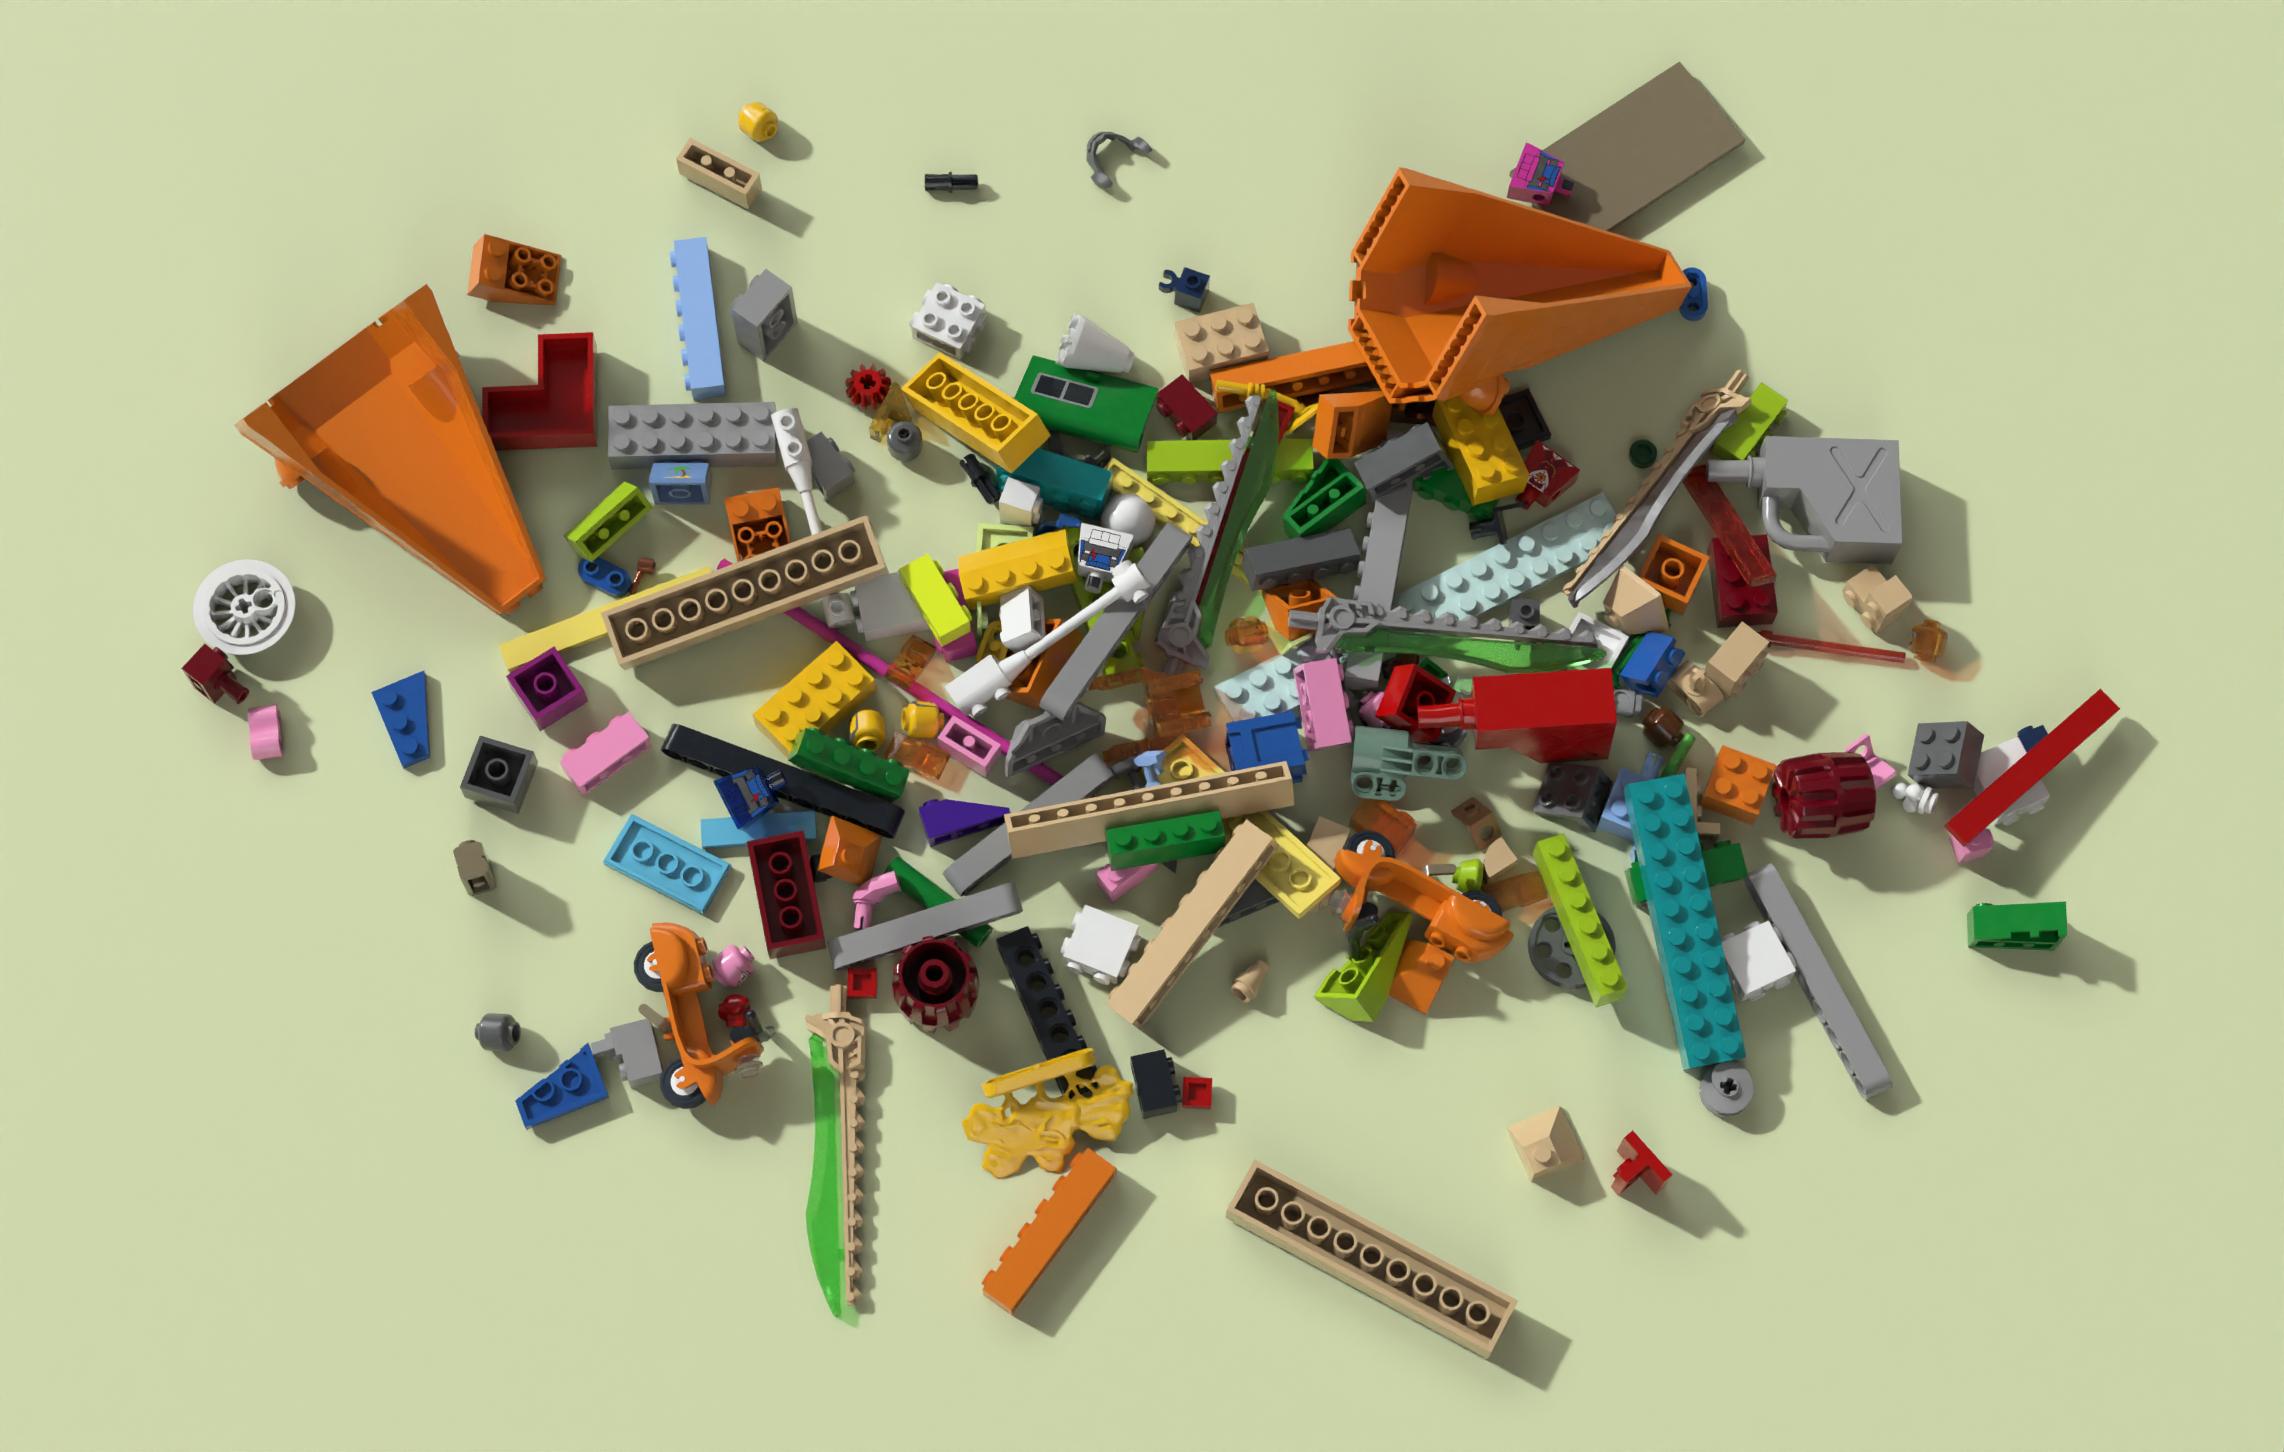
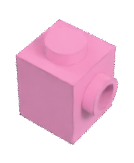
M1986 828L1965 847L1952 834L1949 837L1958 864L1985 858L1993 845L1992 833Z

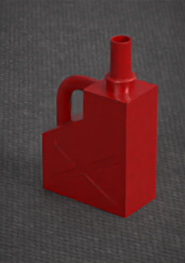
M1611 668L1473 677L1470 698L1461 699L1460 697L1458 703L1417 706L1418 728L1460 727L1461 732L1472 730L1475 750L1511 748L1540 764L1549 763L1550 761L1573 762L1608 759L1617 724Z

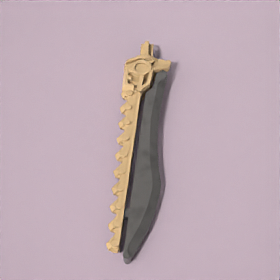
M1737 370L1724 388L1716 387L1712 390L1703 391L1698 402L1692 405L1680 422V430L1675 437L1676 441L1664 449L1662 460L1652 465L1651 475L1640 482L1637 494L1627 499L1626 509L1615 516L1612 528L1602 533L1601 543L1589 551V559L1585 564L1577 568L1574 580L1564 585L1563 593L1569 596L1568 601L1573 608H1577L1582 599L1622 567L1646 541L1666 505L1686 476L1724 430L1736 423L1738 420L1737 414L1752 403L1750 397L1738 395L1749 379L1747 374Z

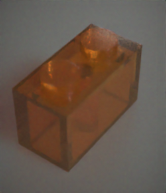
M1365 798L1349 822V827L1357 833L1361 831H1375L1385 836L1394 847L1395 858L1413 836L1417 826L1411 815L1405 811H1397L1391 806L1390 801Z

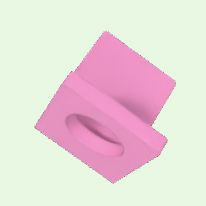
M1866 733L1849 745L1845 751L1855 753L1860 746L1865 745L1861 755L1871 768L1875 789L1877 790L1896 776V771L1874 754L1870 736Z

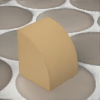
M1502 837L1495 840L1485 854L1483 860V880L1486 885L1491 884L1516 866L1518 859Z

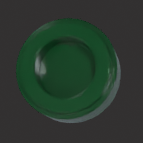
M1648 440L1635 441L1629 450V460L1637 468H1648L1656 460L1657 449Z

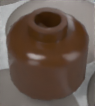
M1654 707L1641 723L1644 725V736L1658 748H1665L1669 745L1675 747L1684 737V734L1681 732L1684 727V721L1668 707H1661L1660 709Z

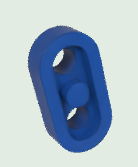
M1690 267L1683 270V273L1689 282H1693L1696 286L1691 287L1679 310L1686 320L1698 321L1705 316L1708 308L1707 282L1705 274L1700 269ZM1693 306L1697 311L1693 312L1688 307Z
M597 557L592 562L583 558L578 565L579 576L585 584L611 597H623L631 587L629 574L624 569L600 557ZM591 565L597 567L595 571H587V568ZM614 578L621 579L617 584L611 583Z

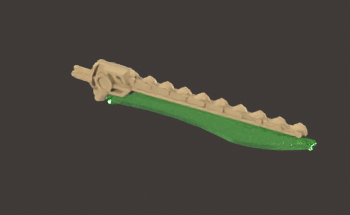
M841 984L830 986V1013L816 1014L814 1016L806 1015L805 1017L808 1031L813 1033L809 1038L815 1107L814 1160L806 1208L807 1234L817 1278L831 1312L836 1318L841 1315L840 1261H845L847 1305L859 1304L862 1297L860 1291L853 1284L854 1280L860 1278L863 1271L854 1259V1255L860 1253L863 1247L854 1231L861 1228L864 1221L854 1208L857 1204H861L864 1197L855 1184V1181L859 1178L861 1179L864 1173L863 1168L855 1157L862 1154L865 1148L856 1135V1132L860 1129L862 1130L865 1124L864 1119L857 1112L856 1108L863 1105L866 1098L857 1087V1083L863 1081L866 1075L864 1071L866 1068V1022L847 1012L848 986H842ZM823 1041L827 1043L829 1065L840 1076L845 1248L839 1249L835 1077L825 1065Z

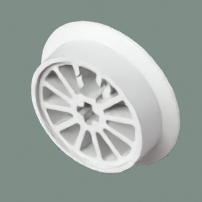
M250 559L229 562L211 572L199 586L193 602V619L202 638L212 647H218L223 652L234 655L253 654L271 647L286 633L295 612L294 591L285 575L268 563ZM251 583L258 584L254 593L250 595L249 585ZM243 584L244 594L238 596L233 588ZM228 591L234 597L232 602L222 598ZM267 598L273 601L269 607H260L263 599ZM218 604L231 609L215 612ZM249 607L248 613L243 614L244 608ZM229 619L219 626L215 624V620ZM258 622H262L266 625H269V627L265 630H262L258 625ZM254 626L259 634L251 637V627ZM234 627L231 635L223 634L230 628ZM245 627V637L238 638Z

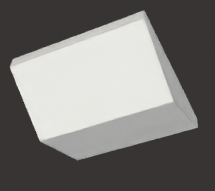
M1578 612L1569 630H1571L1573 636H1578L1586 630L1594 633L1596 644L1589 647L1560 644L1553 656V660L1568 671L1600 668L1612 669L1629 636Z

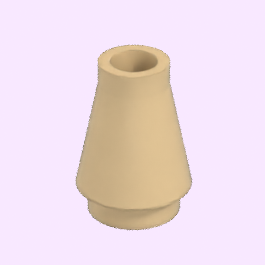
M1256 960L1232 981V987L1230 988L1232 994L1245 1003L1255 999L1267 973L1270 971L1268 965L1261 960Z

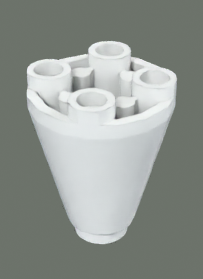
M1073 313L1068 325L1069 332L1067 335L1064 334L1059 345L1060 352L1056 364L1066 368L1121 373L1123 371L1128 373L1134 361L1135 353L1086 317Z

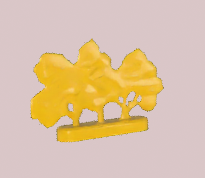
M1086 1048L983 1082L981 1086L987 1098L1004 1095L1005 1101L1001 1107L996 1108L983 1103H976L969 1111L968 1118L963 1119L961 1123L968 1140L988 1145V1149L983 1155L982 1168L987 1172H991L992 1176L1003 1179L1018 1172L1028 1155L1035 1158L1040 1168L1060 1173L1065 1163L1064 1156L1069 1154L1075 1145L1072 1136L1074 1131L1080 1129L1096 1140L1116 1141L1122 1130V1123L1128 1119V1115L1131 1112L1128 1099L1134 1093L1133 1083L1121 1080L1117 1069L1110 1065L1101 1066L1091 1080L1076 1076L1078 1070L1087 1068L1096 1062L1093 1048ZM1064 1076L1069 1083L1064 1095L1057 1098L1047 1096L1043 1082ZM1097 1082L1099 1088H1094L1091 1083ZM1078 1084L1080 1088H1084L1085 1085L1093 1092V1095L1091 1097L1081 1095L1076 1085ZM1035 1085L1037 1094L1026 1104L1021 1105L1013 1097V1091ZM1073 1090L1075 1096L1070 1099L1069 1092ZM1010 1107L1011 1116L1008 1118L1005 1115V1110Z

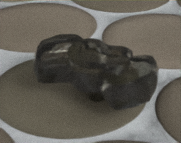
M1404 646L1401 652L1396 653L1394 658H1390L1387 663L1383 664L1382 673L1384 678L1388 681L1390 680L1395 666L1418 665V652L1410 646Z

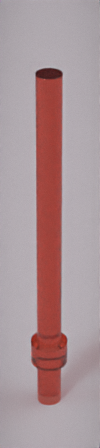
M1762 629L1760 632H1757L1769 641L1767 646L1769 648L1771 645L1896 663H1904L1906 658L1905 652L1773 634V631Z

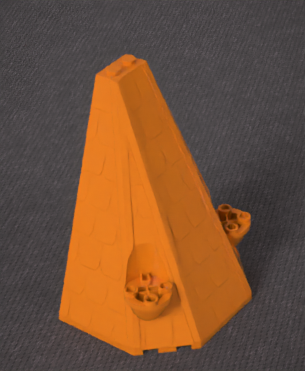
M1399 167L1351 251V263H1356V280H1350L1349 301L1355 302L1354 319H1348V331L1390 404L1446 401L1457 396L1464 404L1470 406L1474 412L1481 415H1494L1502 401L1503 395L1508 393L1510 387L1509 380L1504 378V373L1530 368L1676 310L1682 305L1692 285L1669 250L1414 170Z
M425 284L378 318L382 325L378 326L375 321L268 399L272 405L271 407L265 402L234 426L242 436L274 457L275 466L281 479L279 483L282 487L287 486L291 489L306 479L331 499L495 614L506 612L508 615L521 605L519 600L525 595L532 597L542 590L541 583L546 580L520 510L515 502L508 480L503 472L492 440L487 432L461 362L458 359L460 355L455 351L433 292Z

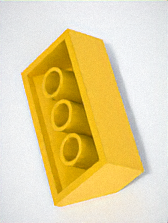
M1066 528L958 557V570L962 591L970 610L977 608V601H981L982 607L999 603L1000 596L1027 585L1034 591L1040 592L1078 581Z

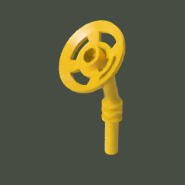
M1217 380L1216 391L1246 395V398L1250 395H1258L1261 397L1260 401L1263 398L1268 400L1271 397L1295 407L1283 437L1317 413L1318 403L1305 407L1303 403L1300 404L1295 399L1265 388L1264 384H1261L1259 387L1258 383H1255L1253 386L1252 382H1249L1248 385Z

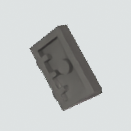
M1550 761L1533 811L1540 815L1574 819L1585 831L1595 833L1612 781L1600 767Z

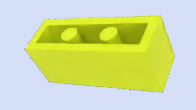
M927 553L898 569L902 584L941 647L971 632L970 621L972 616L965 605L960 606L956 600L958 593L951 582L947 584L942 576L945 573L938 560L932 561Z

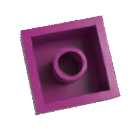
M555 646L506 676L510 688L539 731H542L588 702L584 689Z

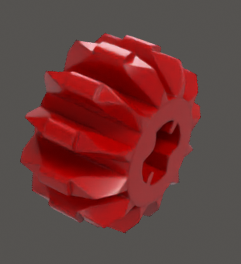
M861 364L860 372L852 369L850 372L852 378H847L845 381L846 387H848L846 396L852 398L851 404L853 406L861 404L863 411L867 409V406H871L876 411L877 403L885 406L887 403L886 397H890L892 394L891 388H889L891 379L885 377L886 371L884 369L876 371L874 364L870 366V369H866Z

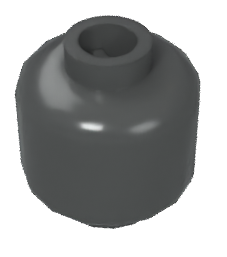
M900 421L892 425L888 430L886 436L887 446L892 457L906 462L919 456L923 448L922 432L918 426L912 422Z
M488 1013L482 1017L480 1023H477L475 1027V1038L479 1040L481 1047L487 1051L507 1052L514 1045L518 1044L521 1036L520 1024L509 1014Z

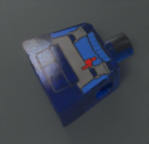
M758 766L713 781L738 830L747 829L777 806L779 800L774 791L788 784L780 769L766 776L763 769Z

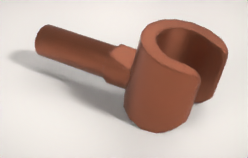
M641 558L638 560L636 577L628 591L629 593L635 594L644 573L653 575L656 566L653 559Z

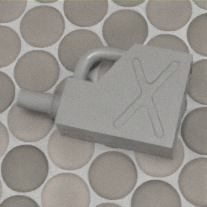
M1765 436L1757 457L1749 455L1747 460H1707V482L1746 484L1748 489L1750 487L1757 488L1758 509H1762L1765 532L1774 543L1783 549L1819 552L1825 562L1892 564L1903 544L1899 440ZM1779 509L1791 510L1807 535H1797L1786 531L1780 524Z

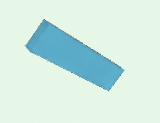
M815 811L765 814L758 819L751 816L701 819L702 849L747 846V841L802 830L804 831L806 842L817 841Z

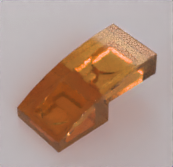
M912 635L902 646L899 656L887 668L884 677L909 690L935 654L936 646Z
M895 732L883 757L886 760L893 759L901 762L903 766L911 768L916 774L939 780L951 755L933 745Z
M1539 871L1517 875L1481 887L1482 892L1489 894L1497 901L1501 912L1517 906L1523 908L1548 898Z

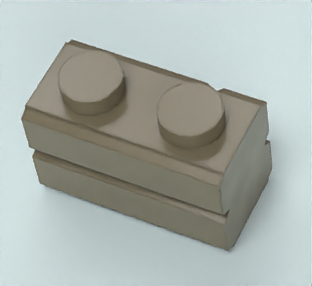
M467 840L460 843L459 847L453 850L458 865L460 879L468 895L475 896L494 890L496 883L492 867L482 843L475 840Z

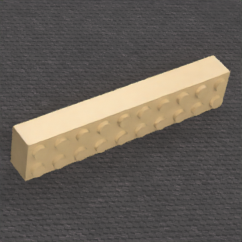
M865 515L601 612L618 664L624 670L884 576L889 574L871 521Z
M1257 1160L1253 1161L1226 1212L1228 1220L1486 1359L1489 1358L1518 1300Z

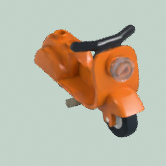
M1361 831L1354 834L1347 841L1345 848L1337 852L1333 860L1336 871L1342 880L1355 888L1352 895L1347 893L1346 888H1343L1342 892L1336 890L1328 903L1332 907L1330 913L1341 915L1340 919L1344 921L1343 930L1350 932L1348 945L1349 955L1352 959H1358L1361 956L1360 938L1364 931L1378 925L1380 922V918L1377 916V906L1371 902L1366 903L1369 891L1380 892L1430 920L1431 923L1425 932L1426 939L1432 945L1454 954L1457 959L1463 962L1476 963L1493 958L1502 952L1514 937V934L1508 930L1511 925L1510 922L1502 917L1499 904L1489 894L1481 891H1468L1460 894L1431 877L1455 874L1457 868L1454 864H1430L1424 866L1421 871L1402 861L1396 860L1394 847L1385 836L1375 831Z
M667 922L653 923L652 928H650L652 941L645 944L637 952L634 960V973L638 982L646 989L654 992H664L669 1017L663 1018L646 1004H641L638 1010L665 1033L663 1038L666 1041L675 1040L681 1057L670 1061L664 1068L660 1078L661 1091L665 1099L678 1108H696L706 1100L715 1107L723 1090V1075L735 1071V1074L741 1075L742 1078H751L759 1074V1070L763 1068L762 1061H759V1057H761L764 1051L762 1042L771 1039L775 1035L776 1030L772 1026L765 1028L761 1024L757 1013L754 1010H748L745 1017L750 1027L745 1029L739 1026L734 1027L730 1032L732 1046L717 1055H713L698 998V993L712 989L711 982L714 981L712 967L706 963L705 954H708L704 937L700 938L694 931L679 924Z

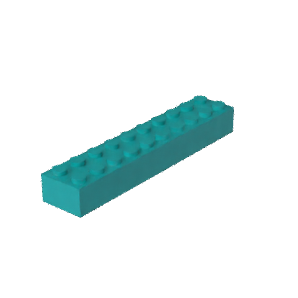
M1685 774L1628 784L1623 788L1683 1071L1746 1058Z

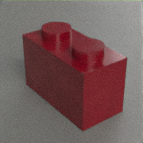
M1183 374L1157 393L1156 408L1164 418L1168 417L1174 423L1176 432L1182 438L1186 437L1188 440H1197L1217 424L1218 413Z

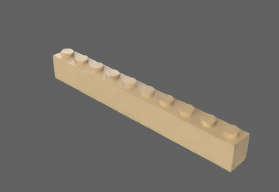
M1287 761L1004 814L1011 856L1014 859L1106 841V830L1214 811H1219L1221 819L1293 806L1295 802L1292 777Z

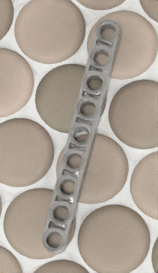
M1170 522L1164 526L1137 564L1151 584L1146 589L1149 596L1137 604L1133 600L1126 602L1121 596L1105 608L1049 686L1039 703V707L1062 721L1067 719L1182 558L1193 539L1192 535Z
M1769 863L1748 873V877L1744 878V882L1765 922L1769 920L1771 926L1779 930L1783 940L1781 944L1786 953L1790 952L1796 962V972L1794 975L1861 1097L1867 1100L1892 1088V1080L1774 865Z

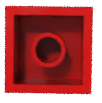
M1416 664L1395 666L1375 717L1396 730L1409 731L1412 735V740L1416 743L1437 741L1442 728L1419 729L1417 706L1452 703L1456 690Z

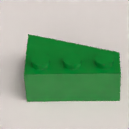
M1325 458L1318 471L1315 470L1312 474L1311 480L1305 489L1299 492L1283 514L1284 533L1290 539L1328 532L1366 504L1365 486L1338 458Z
M2066 901L2006 905L1976 904L1967 914L1968 947L2054 951L2067 936Z

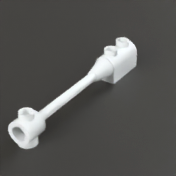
M797 408L777 411L771 415L785 470L786 473L790 474L799 494H801L811 534L814 535L822 532L812 495L811 467L813 462L800 414ZM837 592L821 600L828 628L843 627L855 622L848 593Z
M1130 560L1117 565L1111 571L1114 577L1111 580L1115 586L1112 590L1025 651L1022 650L1002 661H999L997 657L990 654L947 684L945 688L961 712L966 716L971 713L973 717H977L988 709L985 703L994 697L996 701L1004 699L1011 693L1008 686L1013 684L1012 681L1032 662L1033 658L1121 596L1126 602L1133 600L1135 604L1146 599L1149 596L1146 589L1151 584L1136 563L1132 564Z

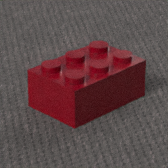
M1767 534L1712 538L1707 549V555L1710 557L1708 563L1717 628L1738 627L1741 622L1748 626L1773 624L1778 609Z

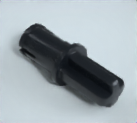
M952 171L949 174H925V191L943 190L952 193V190L978 189V176L976 174L952 175Z
M975 454L966 455L964 459L967 463L961 460L960 466L963 467L970 477L972 487H977L988 504L992 505L998 502L1001 493L990 479V472L983 469Z

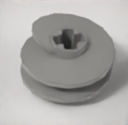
M1731 1061L1719 1063L1709 1069L1702 1078L1699 1087L1701 1102L1706 1109L1717 1116L1723 1117L1734 1116L1745 1110L1752 1100L1754 1093L1753 1080L1749 1072L1740 1064ZM1724 1085L1730 1087L1729 1091L1731 1092L1729 1095L1723 1093L1724 1089L1722 1087Z

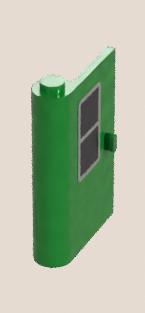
M1033 355L1013 399L1037 413L1047 430L1138 453L1145 425L1159 388L1092 370L1066 368L1056 364L1054 360Z

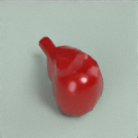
M734 994L726 996L723 1003L718 1005V1016L722 1020L727 1021L726 1027H747L745 1014L750 1010L749 999L744 995Z

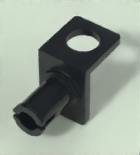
M1528 501L1493 508V518L1470 522V530L1482 529L1470 533L1472 539L1497 535L1500 545L1507 544L1508 536L1502 511L1526 506Z

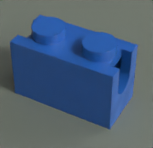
M1650 631L1646 633L1620 674L1631 691L1658 698L1686 654L1682 649L1675 648L1674 645L1677 641L1674 637Z

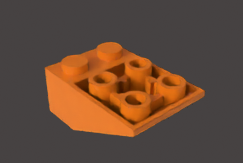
M484 234L473 246L467 295L492 302L554 306L556 304L561 255Z
M1383 391L1319 395L1312 447L1326 459L1354 457L1380 446L1381 439H1387L1392 404L1388 402Z
M779 487L724 498L737 562L791 543Z

